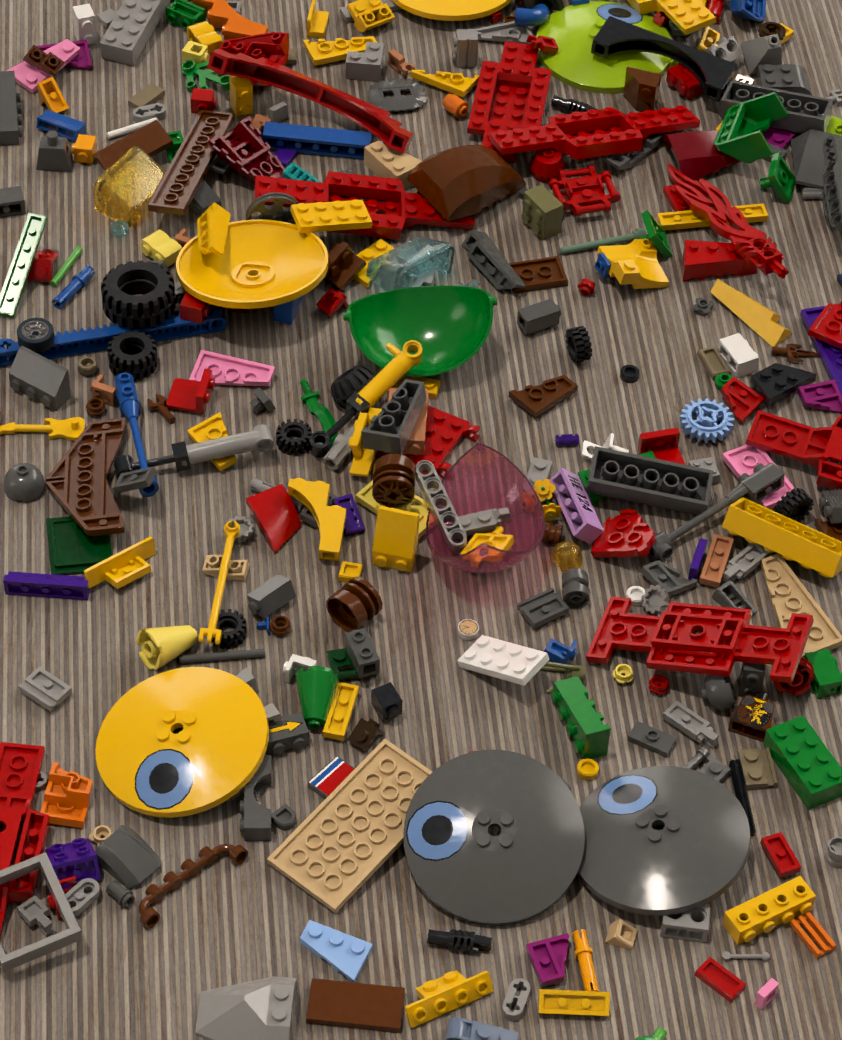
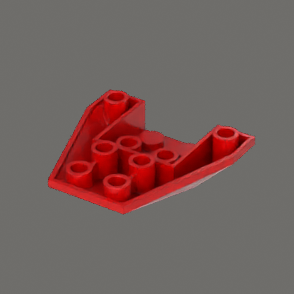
M269 32L224 40L219 49L233 55L243 53L254 59L264 57L285 66L288 61L289 34ZM250 80L251 84L255 86H270Z

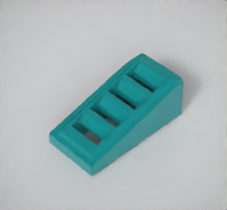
M291 163L282 173V178L320 182L294 163Z

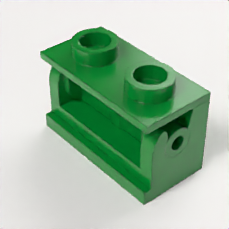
M175 0L169 7H166V21L187 30L188 26L206 21V9L186 0Z
M830 649L805 653L804 658L814 668V679L810 684L817 699L833 695L837 692L840 695L842 693V672L840 673L837 659L835 656H832Z

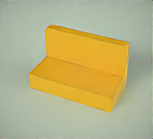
M312 0L307 18V37L324 38L329 20V12L316 11V0Z

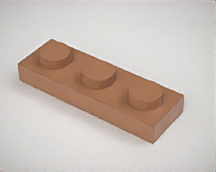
M714 534L700 576V584L716 588L720 587L733 547V538Z

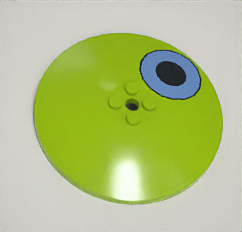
M589 1L590 3L569 5L561 11L552 13L548 20L540 25L537 31V38L539 35L554 38L559 48L556 54L544 53L539 48L538 60L545 69H551V75L559 81L589 92L623 93L627 67L658 73L662 76L668 69L669 62L671 61L669 57L649 52H625L608 56L607 59L591 53L593 39L609 16L671 39L664 26H659L653 22V16L648 13L640 15L632 6L621 3Z

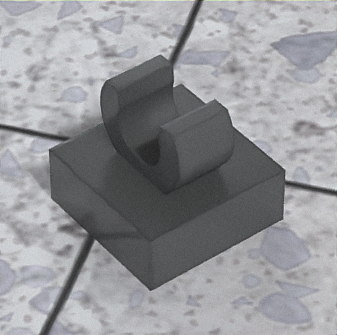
M260 387L253 391L256 398L250 402V405L257 414L261 413L264 408L269 413L276 409L270 398Z

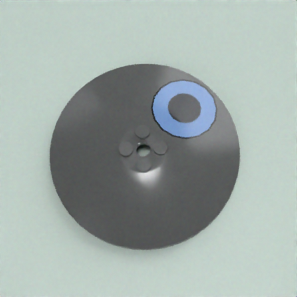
M506 750L470 752L453 758L434 770L415 792L407 810L403 832L404 851L409 870L427 898L440 909L458 919L486 926H505L527 921L540 915L557 903L572 885L578 873L585 842L582 814L574 795L563 780L541 762L529 756ZM492 826H497L500 828L501 833L498 836H491L488 833V829Z
M651 766L631 770L613 777L600 785L584 800L579 808L584 824L585 842L583 857L577 874L593 894L609 905L621 910L656 916L678 914L701 907L713 901L730 888L743 871L748 859L750 827L747 815L740 801L719 781L695 770L676 766ZM657 825L664 827L662 830L653 829Z

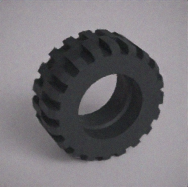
M137 260V262L129 261L124 265L119 264L105 275L101 283L104 313L114 324L117 323L120 327H128V329L133 330L134 328H139V330L145 329V327L152 328L156 324H162L165 319L171 316L175 309L174 279L159 264L154 265L153 262L148 261L146 263Z

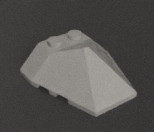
M273 976L201 991L195 1035L207 1040H290L293 1001L295 1000L297 978Z

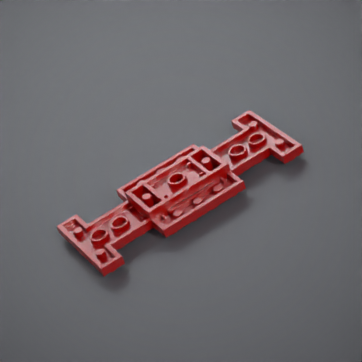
M611 596L586 654L587 662L607 664L613 649L649 652L646 661L647 668L727 677L730 676L735 661L773 665L770 673L771 681L792 683L814 619L813 615L792 613L787 628L749 625L752 617L751 609L670 602L667 611H662L661 616L630 614L631 598Z

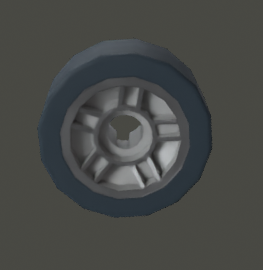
M37 317L23 321L17 328L19 347L24 346L35 353H43L49 350L55 341L53 325L48 320Z

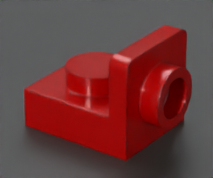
M332 288L316 303V306L330 318L342 305L345 308L349 305L346 302L347 297L338 290L336 292Z

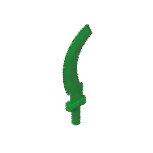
M302 379L300 385L305 393L301 397L302 403L307 404L310 413H314L323 426V431L327 432L335 424V420L329 410L323 404H319L317 400L320 398L319 392L313 393L308 381ZM337 433L331 438L330 449L333 447Z

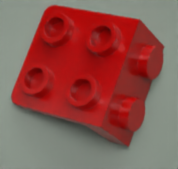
M51 249L37 251L27 280L50 282L52 280L53 262L59 257V253H54V250Z
M204 369L201 381L175 378L166 401V407L204 414L206 405L210 403L211 390H214L215 378H212V370Z
M678 428L640 434L638 443L639 454L652 451L656 459L686 465L678 448L680 437Z

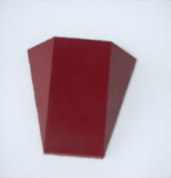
M250 116L241 120L228 134L223 137L218 134L207 142L209 148L222 160L253 182H255L256 175L282 178L285 168L277 156L272 155L268 142L264 143L260 137L262 133L258 128H254L251 123L253 120Z
M719 130L662 134L666 149L672 150L678 163V171L692 180L699 181L700 178L703 179V176L711 173L713 175L717 173L718 169L728 168L741 162L717 150L714 142Z

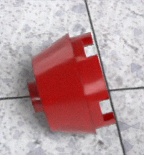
M549 148L537 150L530 161L529 167L535 179L541 182H548V180L555 178L559 180L558 170H565V163L559 151Z
M801 656L793 682L773 681V684L782 693H793V696L803 694L809 689V684L814 679V668L808 660Z

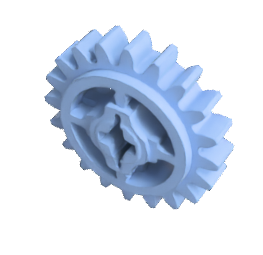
M698 398L697 403L691 401L690 405L685 404L684 409L681 410L680 428L685 429L684 434L690 433V439L696 437L697 442L704 440L707 444L709 440H712L713 443H716L717 438L723 441L724 436L729 437V432H732L734 425L733 413L729 412V407L723 408V402L717 404L715 399L711 402L708 398L705 401Z

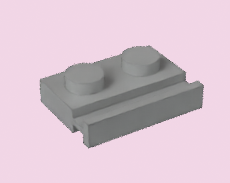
M40 666L25 679L23 684L18 685L21 693L50 712L72 693V687Z

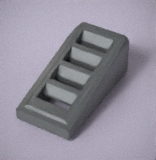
M731 580L717 588L712 595L723 607L737 608L736 605L740 604L742 606L738 608L751 609L752 615L758 611Z

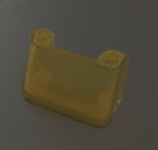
M134 146L96 180L93 188L95 211L128 227L133 226L141 219V206L153 196L166 171L144 150Z

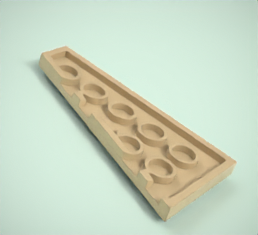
M777 553L761 559L760 566L778 627L787 628L792 613L813 615L814 622L802 657L804 658L805 653L824 649L832 650L842 646V635L782 556Z

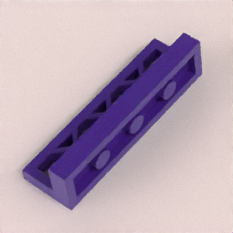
M9 571L8 575H4L3 580L6 595L76 600L89 599L90 588L88 580L81 576Z

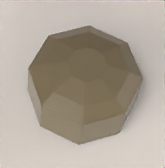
M93 357L81 358L78 362V371L83 375H92L97 371V361Z

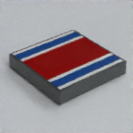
M336 756L308 781V787L326 799L355 768Z

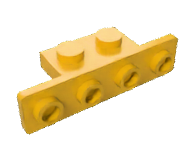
M369 408L368 413L360 412L358 420H355L354 433L349 438V448H351L354 455L349 471L352 476L368 477L377 451L363 448L361 431L364 427H368L371 424L370 420L375 415L377 416L382 409Z
M150 536L84 570L85 580H88L89 588L106 580L119 589L150 573L151 565L144 560L156 554L154 538Z
M457 970L450 971L438 979L427 981L422 986L415 988L420 1000L405 1006L409 1026L414 1028L492 993L494 990L490 973L484 971L466 979Z

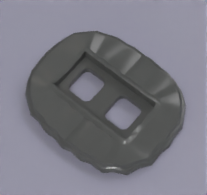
M401 78L399 80L392 79L390 81L376 82L374 85H370L367 91L370 104L388 112L413 111L421 108L427 100L424 86H421L419 81L414 82L412 79L404 80ZM410 92L411 96L403 97L401 93ZM383 94H393L394 97L384 98Z

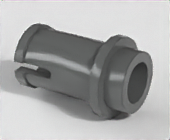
M112 880L107 885L106 892L113 896L120 906L129 907L134 902L133 892L126 890L116 880Z

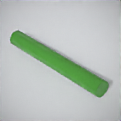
M77 246L50 281L52 287L58 285L82 253L83 249Z

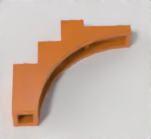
M193 0V4L206 9L210 25L214 28L222 29L224 40L269 33L268 26L244 18L226 0Z

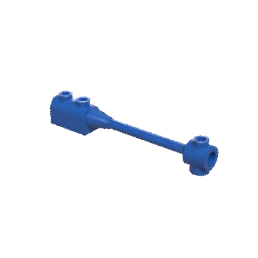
M121 373L114 379L121 418L126 417L130 423L140 469L148 468L138 425V415H141L134 378L129 373ZM155 475L150 487L139 489L142 496L151 497L159 490L157 476Z

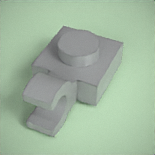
M36 895L16 907L17 913L30 927L37 923L45 936L54 932L51 927L53 923L47 917L50 915L49 909Z

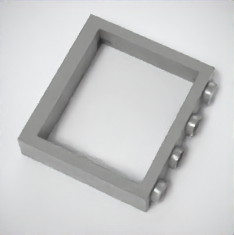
M46 852L0 870V885L41 869L67 930L8 954H5L0 943V966L3 972L82 940L81 929Z

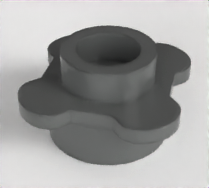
M697 298L696 304L692 306V309L696 314L706 316L710 313V308L713 307L714 303L707 299Z

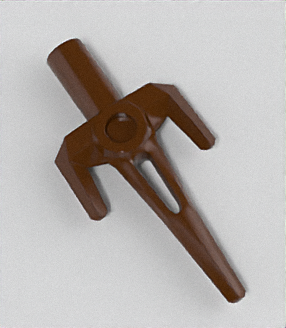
M790 343L786 345V348L773 346L771 348V354L786 355L787 360L803 362L802 359L794 358L795 356L820 357L818 353L796 349L795 347H802L800 344Z

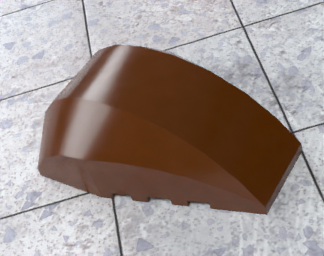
M482 145L458 146L433 154L420 162L407 177V180L447 221L478 214L482 211V208H489L493 205V202L497 200L500 202L504 200L506 195L511 196L526 187V183L521 175L493 149Z

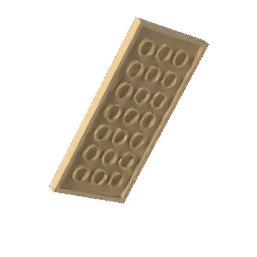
M384 739L267 858L268 864L331 911L337 913L404 842V822L408 807L415 792L432 771Z

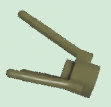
M547 662L540 669L565 672V679L578 676L581 682H584L583 666ZM553 688L547 689L546 693H551V691H553Z

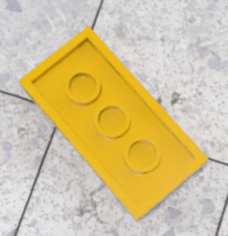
M363 200L292 204L290 208L300 233L372 228V220Z

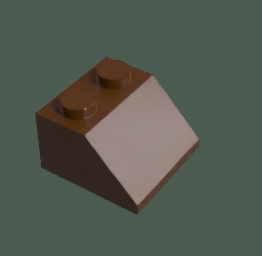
M627 67L623 96L636 111L655 110L658 103L661 74Z

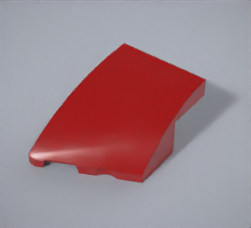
M280 484L246 498V504L255 515L257 525L265 534L267 544L275 554L278 553L284 542H288L292 535L302 527L297 510L283 484Z

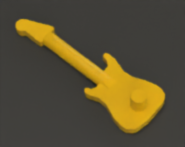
M81 417L65 420L45 418V424L49 425L15 424L12 422L0 426V435L14 434V432L50 433L49 439L64 438L76 441L85 429V422Z

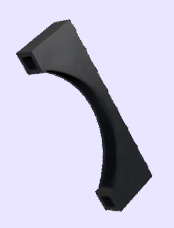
M612 16L608 17L593 39L591 48L592 54L605 59L608 56L625 52H649L669 57L685 66L695 75L702 86L704 97L717 102L724 95L730 80L734 79L737 68L735 63Z

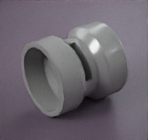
M833 837L828 843L825 860L834 868L842 867V837Z

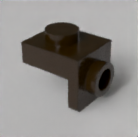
M361 718L347 740L367 752L378 734L383 736L384 732L379 729L381 725L371 718L368 722Z

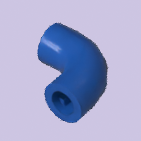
M538 4L533 9L517 7L514 24L523 26L544 24L549 18V8L544 4Z

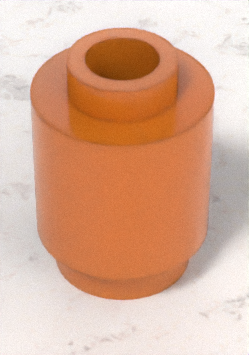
M448 94L443 99L442 104L444 108L457 118H461L468 113V103L457 95Z

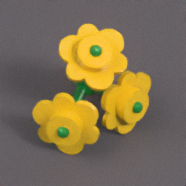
M549 479L535 481V488L532 490L533 494L536 495L535 498L532 497L531 493H521V504L528 513L536 512V501L542 502L545 500L546 505L540 507L539 517L544 518L547 522L559 518V513H561L562 509L560 506L550 503V499L553 497L552 493L556 491V487L550 483Z

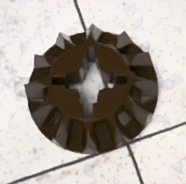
M776 22L763 23L758 29L760 37L778 34L779 40H783L786 34L785 28Z

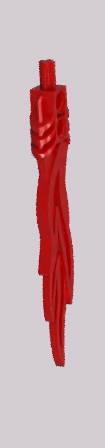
M667 164L668 175L676 184L675 190L678 196L690 205L692 212L705 218L714 232L730 240L734 251L749 265L759 268L765 275L774 272L782 279L789 274V271L782 265L784 255L777 250V244L775 242L772 243L770 237L767 239L765 232L750 226L740 210L735 206L732 207L727 197L718 188L701 178L699 182L694 181L682 174L671 164Z

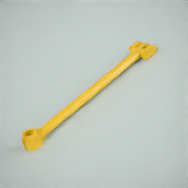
M232 520L224 525L226 542L208 628H200L198 643H203L204 637H207V644L212 643V638H215L216 645H220L222 630L216 629L233 544L235 539L240 536V525L236 521H234V528H232Z

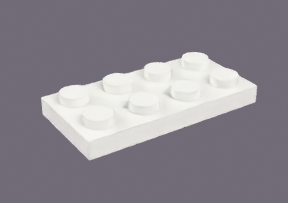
M481 635L457 660L460 668L525 686L550 659L546 652Z

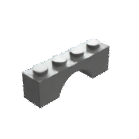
M271 755L264 756L257 772L240 790V796H244V800H240V814H244V819H240V832H244V841H271V809L263 807L255 799L260 791L271 786Z

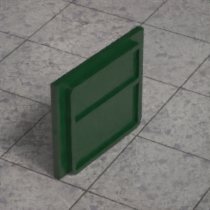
M71 516L46 519L51 574H84V570L112 556L110 534L88 536Z

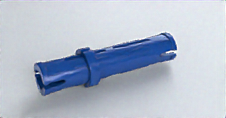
M86 265L78 275L75 274L72 281L52 300V303H55L53 305L61 309L80 288L86 286V282L95 274L94 269Z

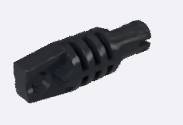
M554 95L551 100V106L563 109L567 114L587 112L590 109L598 110L587 103L579 102L578 100L574 101L572 98L567 100Z
M429 929L427 944L448 946L450 950L478 953V951L491 950L492 938L481 936V933L452 929L449 932Z

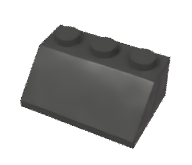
M21 346L9 371L10 387L27 395L30 399H34L44 406L57 411L71 398L69 370Z

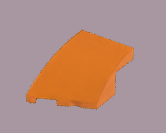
M53 762L40 812L49 815L50 824L83 829L93 781L80 776L73 770L67 772L60 768L59 763Z

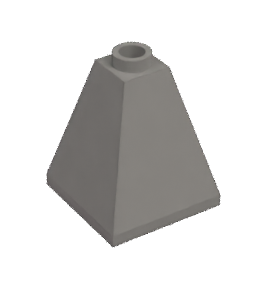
M778 34L756 38L740 44L749 76L757 75L758 65L782 64V50Z

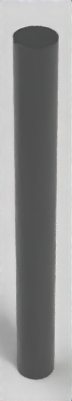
M265 649L179 655L180 664L265 657Z

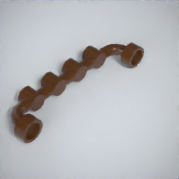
M221 844L212 850L208 846L203 847L198 854L200 859L195 862L191 859H186L181 865L183 871L177 875L170 871L164 876V884L158 887L156 884H151L146 889L145 894L147 896L139 905L140 922L146 928L154 927L160 919V914L153 908H148L149 905L153 902L159 903L167 892L177 890L184 880L189 877H195L205 865H212L219 855L229 853V859L234 864L239 865L246 860L248 851L242 845L233 846L231 844Z

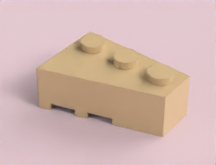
M379 140L364 147V164L378 177L401 179L404 189L412 186L407 177L422 160L405 152L402 154L386 147L387 145Z

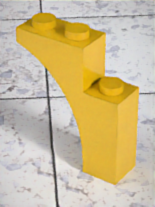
M289 478L288 494L304 504L317 522L320 532L319 559L339 561L346 522V508L338 505L328 506L330 484L323 481L312 482L302 478Z

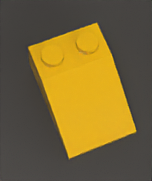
M384 506L378 507L372 548L373 565L412 573L418 555V513Z

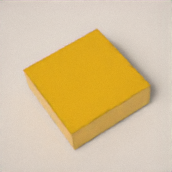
M342 561L338 581L348 583L353 577H361L363 564Z

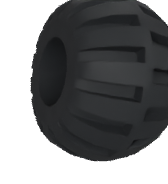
M362 364L356 365L344 372L331 384V394L334 401L340 407L346 409V400L354 392L358 393L376 376L369 367Z

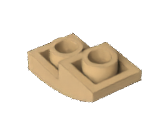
M206 555L202 569L203 573L218 578L223 555ZM230 560L226 579L246 581L250 566L248 560Z

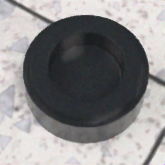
M625 365L621 368L620 378L622 381L634 383L639 379L640 371L636 366Z

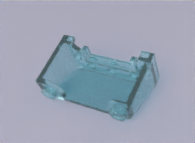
M416 237L371 259L368 263L366 276L384 291L402 289L406 286L409 288L412 285V279L433 268L444 276L449 274L452 270L455 248L447 242Z

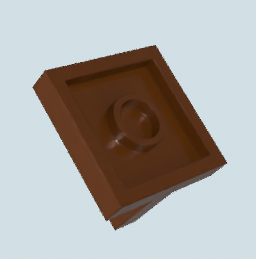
M344 241L341 244L337 243L328 253L329 265L323 279L343 292L366 266V263L353 253L349 244Z

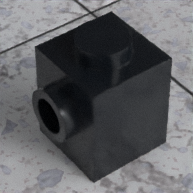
M391 682L371 690V704L382 721L396 718L402 714L403 700Z

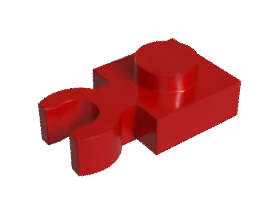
M529 35L526 40L530 42V48H540L544 53L556 54L559 49L554 38L540 35L537 38L534 35Z

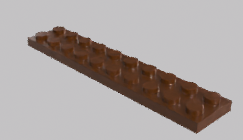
M200 109L148 203V211L174 215L185 214L216 156V153L209 148L207 142L218 134L223 137L229 132L235 120V113Z

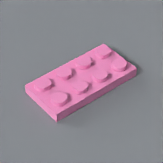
M747 444L722 454V460L737 479L743 473H747L749 476L753 474L754 468L760 463L764 466L769 463L776 465L764 450ZM784 475V487L757 504L773 509L778 505V500L781 501V497H785L787 495L786 492H791L794 486Z

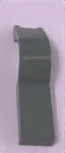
M153 467L121 473L114 487L110 488L115 501L122 492L150 487L157 473Z

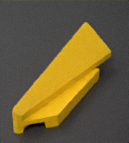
M215 202L197 219L198 250L203 254L215 253L223 255L231 214Z
M717 279L711 289V293L768 344L775 347L791 335L792 331L778 324L781 318L779 314L736 288Z

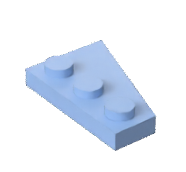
M309 920L300 936V943L320 959L326 960L336 972H341L345 975L349 982L354 983L373 949L372 943Z

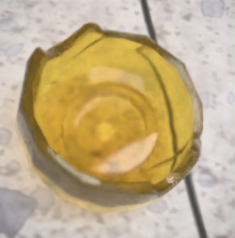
M560 542L551 550L553 564H557L563 572L573 568L579 569L583 564L582 550L574 542Z

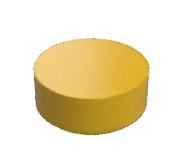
M586 758L578 762L576 772L579 778L590 781L598 776L599 766L596 761Z

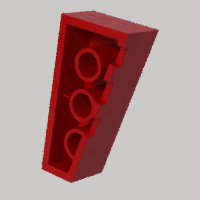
M685 240L683 282L689 281L690 278L703 280L706 279V276L722 278L726 274H732L733 276L757 274L758 268L749 265L734 251L732 243Z

